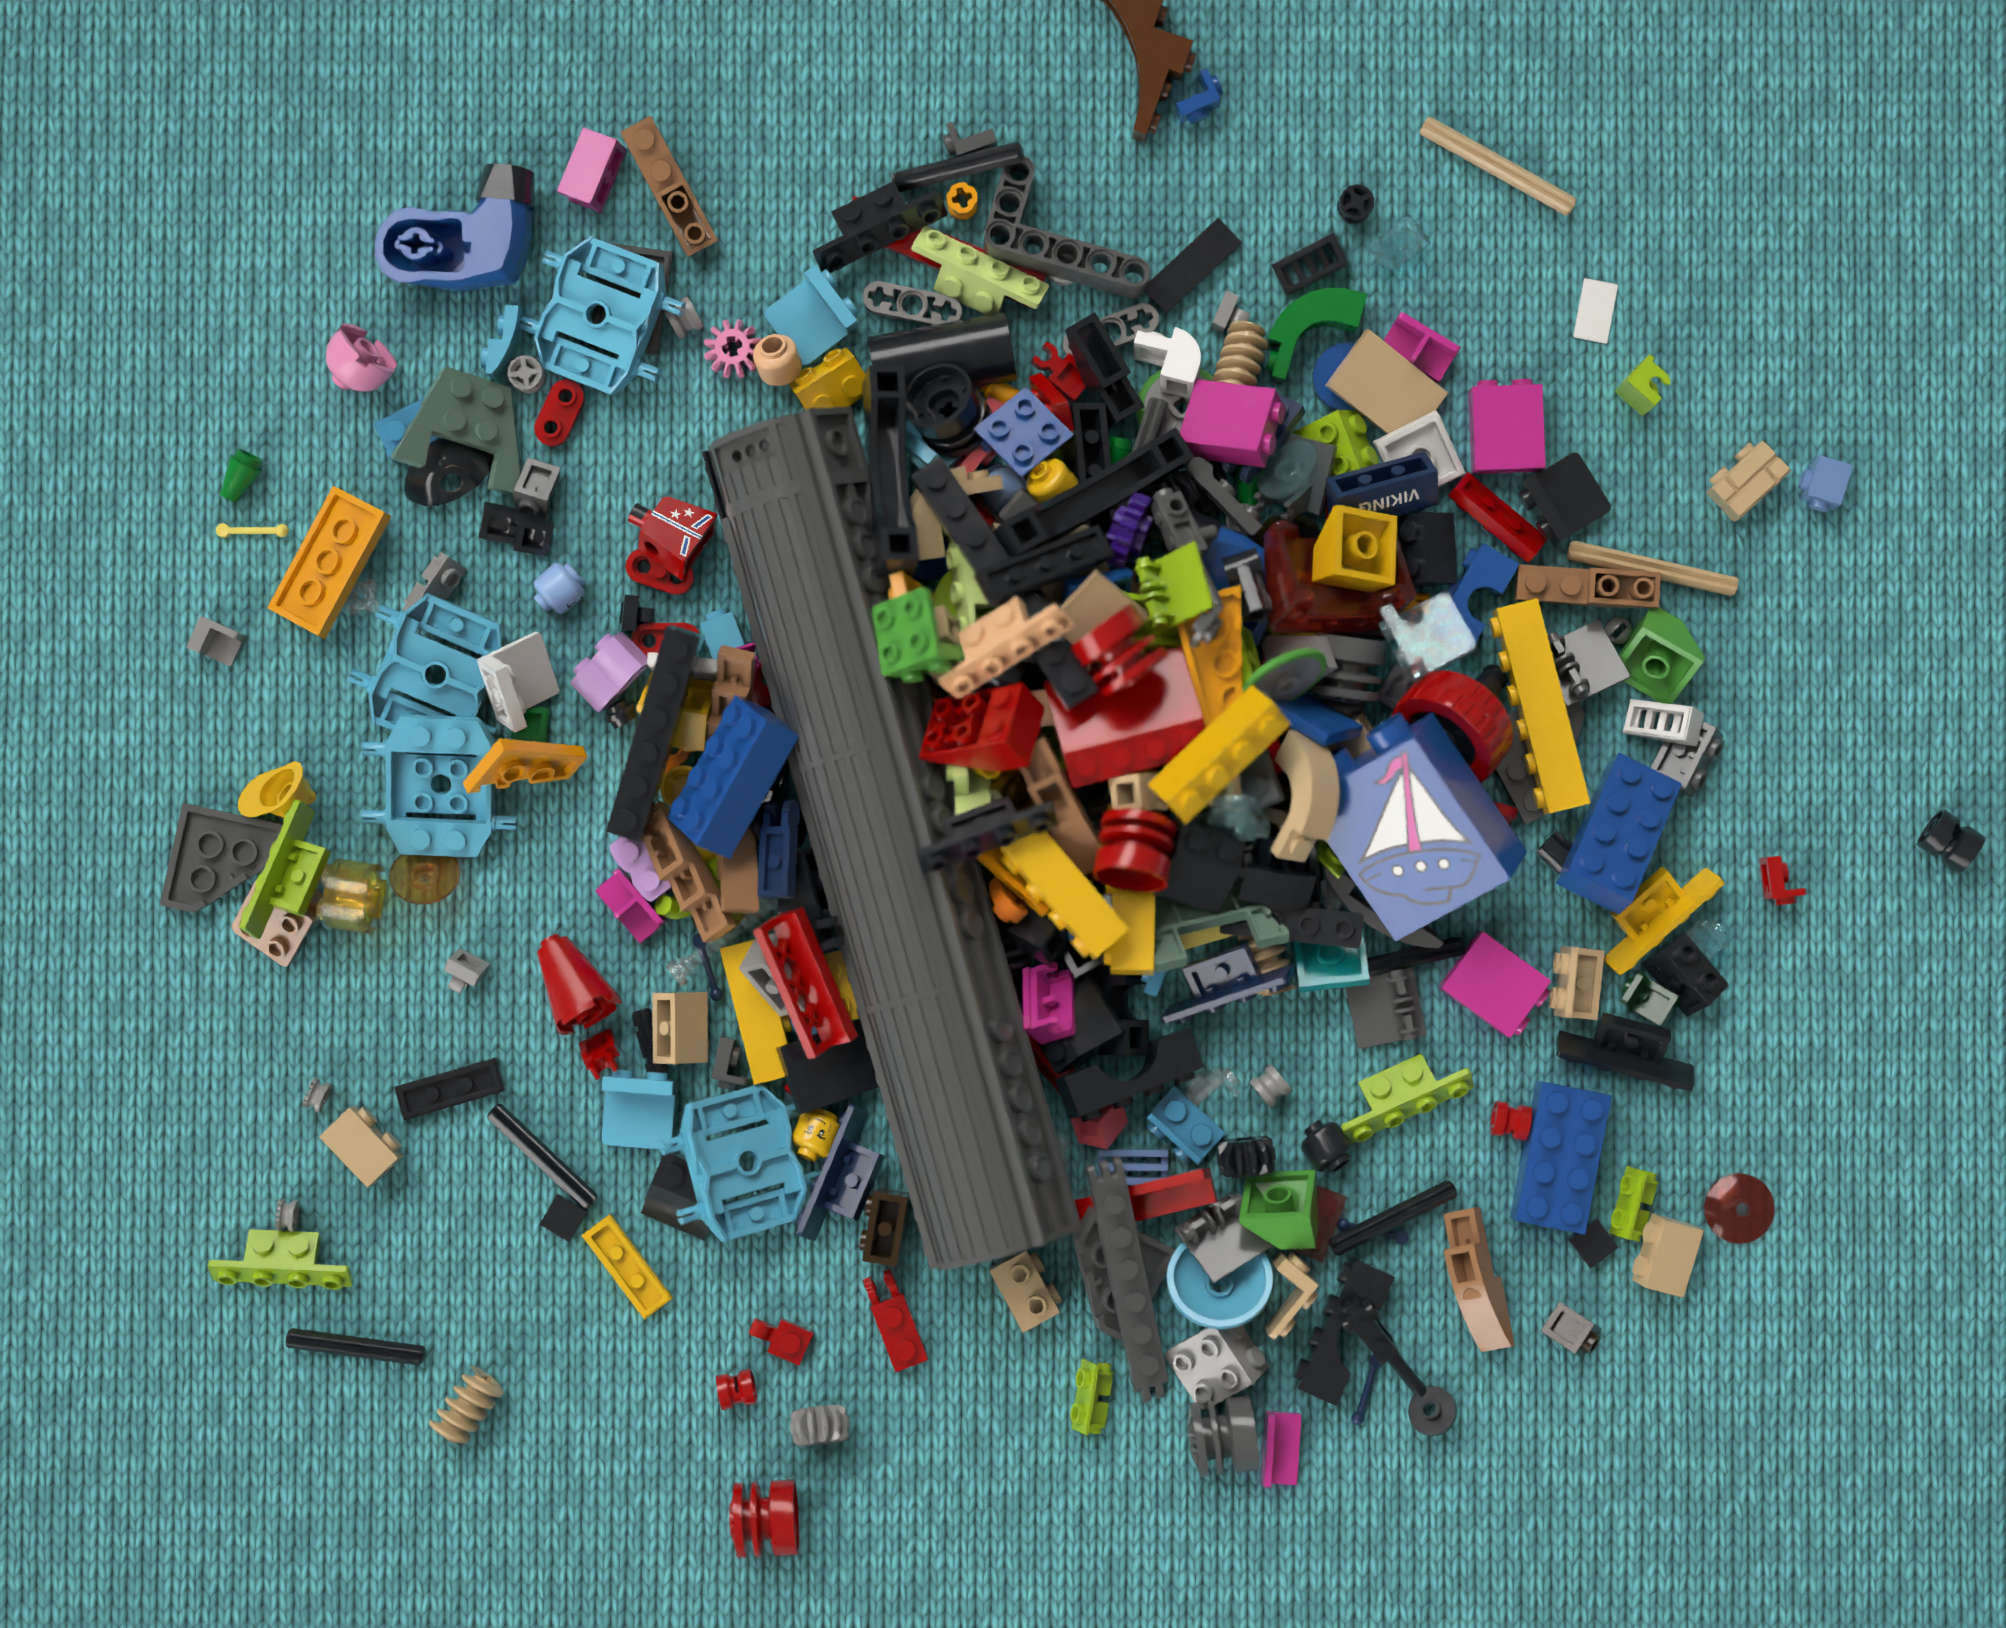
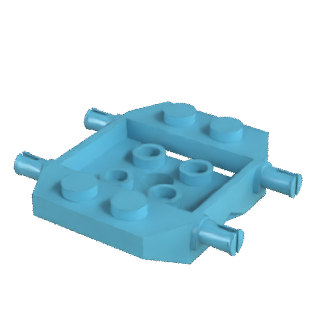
M591 236L565 253L564 256L546 250L544 255L554 258L556 261L543 257L542 263L559 269L555 278L553 297L545 308L540 322L523 315L520 321L528 323L532 327L519 323L520 330L535 335L534 339L542 368L614 396L637 376L657 383L660 377L650 374L648 371L661 375L662 369L644 363L642 360L657 318L662 310L676 314L679 317L684 314V311L674 308L672 305L686 309L685 302L668 297L666 294L663 264ZM580 272H587L641 293L640 299L582 277ZM602 305L606 312L605 319L600 324H594L590 317L591 311L595 306ZM562 332L618 354V359L558 336V333Z
M426 593L404 612L396 611L380 603L378 608L380 611L376 612L375 618L377 617L393 624L394 628H396L395 634L376 676H371L352 668L351 675H349L347 680L367 689L372 722L393 730L401 715L451 716L391 691V688L453 713L456 717H476L486 693L477 658L415 633L416 628L422 629L481 654L483 657L502 648L499 623L430 593ZM435 664L443 667L446 672V678L437 684L428 681L425 675L426 669ZM484 723L488 731L492 733L491 735L493 736V734H495L496 727H492Z
M401 715L389 738L385 739L384 742L363 741L361 747L363 749L361 751L362 756H383V758H386V808L384 811L363 809L362 817L364 818L362 819V824H381L386 826L398 852L402 855L478 857L492 831L497 829L517 830V815L503 816L497 815V812H495L494 784L480 786V791L475 793H467L463 781L489 752L493 744L496 743L482 720L477 717ZM440 774L447 776L451 781V789L446 792L437 790L433 785V778ZM407 812L476 815V820L407 817Z
M758 1084L685 1105L680 1134L677 1137L659 1141V1147L673 1145L660 1149L662 1155L680 1150L684 1151L697 1203L695 1206L677 1210V1216L690 1214L689 1216L678 1218L681 1225L700 1219L723 1242L796 1221L807 1193V1187L812 1186L815 1180H810V1178L819 1176L821 1171L817 1169L803 1174L801 1164L792 1149V1129L789 1120L800 1116L797 1114V1111L792 1112L796 1110L794 1104L785 1106L763 1085ZM767 1119L768 1124L706 1141L705 1136ZM743 1152L749 1153L753 1158V1167L748 1172L744 1171L739 1165V1158ZM780 1183H783L784 1185L783 1187L759 1193L729 1203H722V1200L728 1199L731 1197H735L738 1195H742L745 1193H749L755 1190H759Z

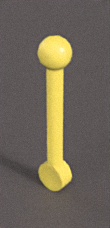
M222 523L216 527L217 535L222 538H226L230 534H276L279 537H285L289 532L285 524H279L276 527H229L227 524Z

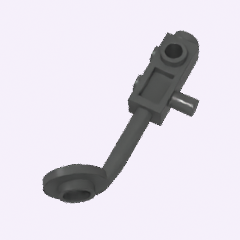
M1164 488L1153 495L1154 501L1150 510L1155 524L1159 526L1165 539L1167 549L1173 552L1196 541L1202 561L1208 550L1205 541L1218 537L1216 527L1210 525L1198 528L1181 491L1173 492L1171 488ZM1203 561L1202 564L1214 607L1210 609L1211 612L1209 614L1203 612L1192 627V630L1196 633L1189 646L1195 650L1202 642L1208 645L1224 622L1219 618L1224 610L1221 598Z

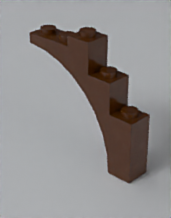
M1101 0L1111 10L1125 32L1135 58L1139 81V106L1132 138L1146 142L1148 133H1156L1161 114L1156 113L1159 101H1167L1172 86V81L1167 80V78L1181 82L1184 72L1191 73L1197 53L1191 52L1193 40L1155 28L1156 26L1162 28L1167 15L1168 7L1163 6L1164 0Z

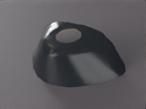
M444 438L437 439L429 444L425 466L418 468L409 465L405 477L404 493L410 501L423 506H439L454 501L473 490L484 480L489 473L494 455ZM448 474L460 475L463 480L461 487L453 492L443 490L440 484L444 476Z

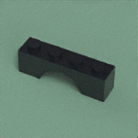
M1189 1027L1149 1041V1055H1147L1143 1067L1134 1077L1127 1081L1109 1077L1097 1065L1083 1067L1054 1080L1069 1119L1081 1117L1082 1122L1101 1116V1108L1112 1104L1114 1109H1118L1133 1103L1132 1096L1144 1092L1145 1097L1165 1090L1163 1083L1173 1079L1176 1084L1191 1080L1196 1077L1194 1071L1203 1068L1204 1064Z
M1352 1257L1350 1263H1343L1337 1276V1281L1341 1282L1336 1295L1330 1293L1322 1310L1326 1317L1321 1327L1315 1326L1309 1337L1307 1345L1312 1348L1307 1359L1301 1358L1295 1368L1293 1377L1297 1379L1295 1385L1298 1389L1337 1406L1351 1376V1373L1342 1364L1337 1351V1338L1343 1326L1340 1318L1344 1316L1338 1308V1302L1344 1295L1357 1292L1364 1302L1370 1299L1377 1309L1380 1310L1395 1277L1392 1274L1356 1257Z

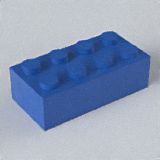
M735 695L730 705L724 710L722 719L713 736L706 742L705 750L699 761L690 771L688 780L679 797L672 803L671 811L667 818L697 846L730 859L799 735L768 709Z
M1619 752L1604 769L1556 884L1618 915L1621 914L1634 900L1682 783Z
M1536 1080L1531 1103V1126L1528 1138L1524 1141L1510 1218L1519 1222L1585 1235L1612 1098L1611 1095Z

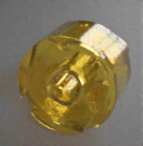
M341 858L335 860L333 864H325L321 876L322 884L325 887L323 899H320L317 904V919L324 920L328 928L367 934L373 933L376 927L371 926L373 919H381L385 904L386 880L380 879L379 871L385 872L384 867L381 864Z

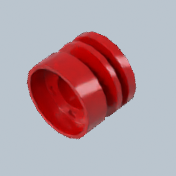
M1132 603L1122 608L1070 647L1083 667L1098 660L1103 665L1092 677L1095 683L1107 674L1111 676L1113 681L1100 690L1105 697L1132 686L1154 670L1161 657L1167 654L1163 646L1149 655L1145 651L1144 647L1156 639L1154 634L1137 640L1134 634L1142 627L1145 621Z
M1120 808L1103 813L1102 830H1100L1099 841L1103 846L1097 849L1093 871L1094 878L1107 886L1131 892L1150 893L1165 889L1168 884L1171 861L1166 855L1172 853L1174 842L1172 840L1176 833L1175 823L1163 815L1139 809Z
M795 1479L771 1481L768 1497H762L758 1481L751 1484L750 1498L746 1496L744 1482L734 1483L733 1497L729 1506V1523L737 1558H747L749 1541L753 1543L755 1557H761L765 1540L771 1541L775 1556L798 1555L799 1510Z

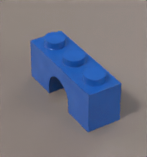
M1484 543L1477 550L1470 548L1461 564L1466 569L1461 579L1458 580V583L1450 584L1445 592L1444 597L1449 599L1443 611L1437 608L1427 627L1432 629L1428 638L1464 658L1467 657L1486 625L1470 614L1468 609L1469 596L1473 591L1477 590L1487 591L1496 597L1501 596L1520 563Z

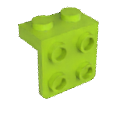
M1336 410L1292 432V434L1338 446L1331 476L1379 464L1378 455L1374 448L1370 446L1365 434L1367 430L1365 421L1357 411Z

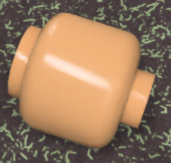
M768 335L758 342L753 350V361L762 381L768 385H787L793 382L802 370V360L797 346L786 335Z

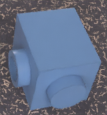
M1822 455L1813 458L1809 469L1805 468L1798 483V488L1802 489L1800 500L1809 502V508L1821 512H1829V508L1835 509L1841 506L1853 465Z

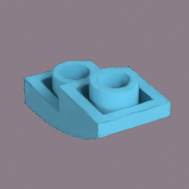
M505 305L504 314H499L497 324L498 335H502V339L488 338V347L482 348L481 368L486 369V374L491 379H498L516 349L521 332L519 323L523 322L520 319L524 314L519 306Z

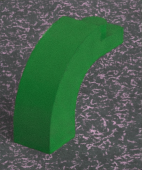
M1324 288L1309 292L1288 305L1276 319L1267 338L1270 346L1278 348V351L1271 350L1266 370L1272 372L1270 381L1283 385L1295 344L1307 331L1317 327H1333L1355 333L1360 323L1367 294L1346 288Z

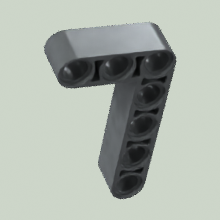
M1024 156L1023 162L1003 167L985 227L983 247L988 256L1007 264L1127 298H1137L1146 292L1151 270L1145 260L1023 225L1022 221L1033 188L1034 164L1028 157ZM1019 171L1024 173L1027 178L1022 181H1016L1011 178L1010 174ZM1005 203H1012L1018 209L1015 212L1007 213L1000 206ZM995 235H1003L1008 239V242L998 245L993 243L991 238ZM1036 244L1042 251L1037 254H1030L1026 252L1024 247ZM1070 254L1075 258V261L1070 264H1064L1058 259V256ZM1096 263H1102L1109 270L1105 273H1097L1091 266ZM1131 272L1137 273L1142 277V280L1138 283H1132L1125 278V275Z

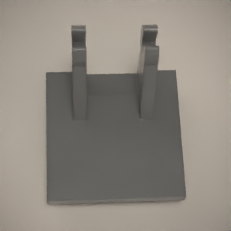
M1290 433L1268 463L1263 487L1253 496V498L1258 499V503L1251 505V507L1257 513H1262L1267 506L1274 503H1282L1283 507L1288 508V512L1281 514V519L1287 522H1292L1296 515L1306 511L1322 515L1326 499V478L1331 477L1338 446Z

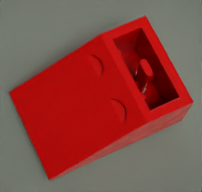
M1023 683L972 692L960 699L954 696L936 699L918 758L926 762L999 772L1029 767L1045 707Z

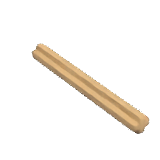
M1428 117L1423 123L1420 134L1564 215L1570 214L1574 208L1577 199L1569 193L1432 117Z
M1579 541L1570 542L1567 550V558L1569 560L1608 569L1661 572V581L1727 596L1735 595L1738 589L1739 580L1734 576Z

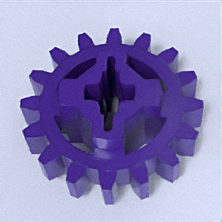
M1134 492L1128 507L1120 506L1119 510L1116 511L1106 538L1115 554L1112 560L1108 561V564L1124 568L1129 563L1132 554L1139 556L1140 551L1143 550L1154 520L1153 517L1148 516L1151 497Z

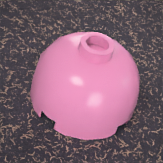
M347 323L341 325L327 344L325 356L327 366L333 374L331 378L337 386L344 390H349L350 388L355 391L370 392L378 389L393 375L397 362L392 353L378 339L374 346L369 340L364 338L368 333L367 331Z

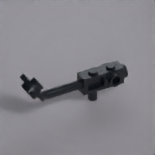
M1357 1292L1344 1295L1338 1302V1308L1344 1315L1340 1318V1321L1345 1330L1351 1336L1357 1333L1381 1364L1388 1362L1414 1393L1408 1408L1409 1420L1413 1427L1426 1436H1439L1449 1431L1456 1421L1458 1411L1453 1396L1441 1387H1426L1399 1354L1400 1352L1393 1336L1378 1319L1381 1317V1314L1370 1299L1364 1302ZM1436 1405V1412L1428 1416V1408Z

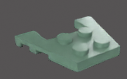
M447 366L442 368L420 404L421 408L406 428L404 437L393 450L391 459L421 468L426 464L431 435L493 454L487 489L514 497V488L520 476L511 388Z
M1239 875L1216 913L1156 896L1154 969L1156 973L1187 966V955L1179 937L1182 934L1246 920L1257 948L1261 949L1289 942V931L1283 924L1279 925L1271 916L1272 911L1266 905L1238 899L1243 881Z

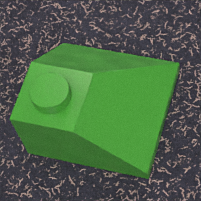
M1659 607L1647 609L1633 629L1630 639L1619 653V657L1631 678L1624 682L1656 701L1673 704L1705 660L1703 653L1683 621Z
M1316 1170L1272 1171L1265 1175L1246 1177L1239 1216L1240 1224L1280 1250L1315 1248L1319 1225Z

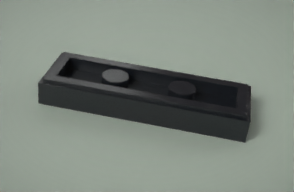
M1218 217L1149 281L1145 294L1165 315L1168 314L1239 248L1242 242Z
M497 1057L394 1087L403 1120L506 1091Z

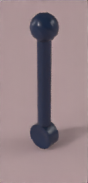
M697 933L692 937V943L698 948L711 987L710 998L714 1001H719L723 997V991L717 986L705 949L706 943H703L700 933Z
M1341 1218L1337 1221V1228L1342 1232L1357 1225L1350 1223L1346 1218ZM1404 1230L1388 1231L1380 1235L1392 1238L1399 1244H1405L1409 1239L1408 1233Z
M1374 1354L1369 1357L1371 1367L1357 1411L1351 1416L1352 1422L1356 1425H1361L1365 1421L1363 1413L1377 1368L1383 1365Z

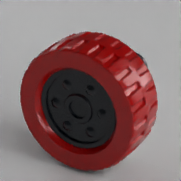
M1494 664L1484 667L1482 673L1475 680L1464 674L1446 670L1424 674L1405 692L1392 713V716L1401 713L1409 725L1433 713L1480 783L1484 782L1500 765L1509 752L1513 741L1511 720L1506 709L1497 698L1501 689L1507 685L1508 676L1506 672L1503 673L1500 666Z

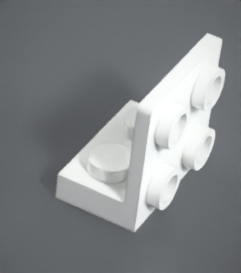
M536 631L477 659L497 721L515 733L527 727L523 715L526 713V709L559 693V687L542 635Z

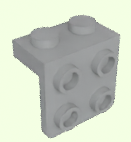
M1244 1324L1230 1329L1205 1328L1171 1347L1165 1353L1166 1360L1194 1402H1198L1202 1410L1207 1409L1208 1400H1212L1214 1405L1254 1384L1269 1368L1263 1352L1255 1346L1247 1334Z

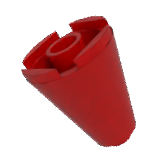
M554 934L541 941V948L537 951V956L555 1026L559 1034L575 1033L573 1027L581 1024L587 1029L617 1010L615 1003H622L619 994L569 937H560L559 934Z

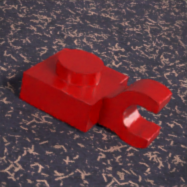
M754 1318L748 1334L770 1341L768 1353L800 1365L813 1336V1331L781 1318L778 1327Z

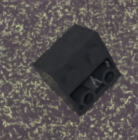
M1419 512L1397 516L1395 585L1381 590L1434 587L1458 583L1454 513Z

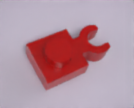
M1045 342L1041 349L1049 355V360L1042 361L1035 355L1030 362L1035 369L1048 371L1051 374L1048 380L1069 402L1073 403L1086 388L1074 357L1068 353L1062 360L1058 357L1056 347L1049 342Z
M611 1028L579 1043L582 1060L596 1080L601 1078L600 1072L605 1068L611 1067L613 1072L618 1070V1064L614 1058L620 1056L616 1037Z

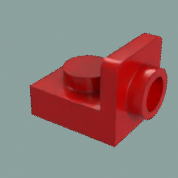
M1781 856L1759 858L1764 899H1775L1776 905L1797 903L1796 896L1806 895V888L1785 890V883H1788L1789 873L1787 864L1782 862Z

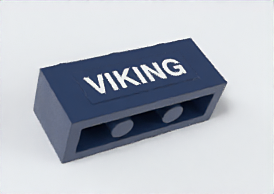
M1424 451L1326 478L1327 512L1330 515L1333 506L1342 505L1398 516L1439 505L1438 471Z

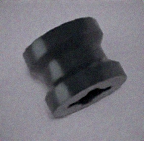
M1355 184L1347 187L1341 194L1337 204V211L1341 219L1349 224L1363 223L1369 217L1374 207L1372 192L1363 185Z

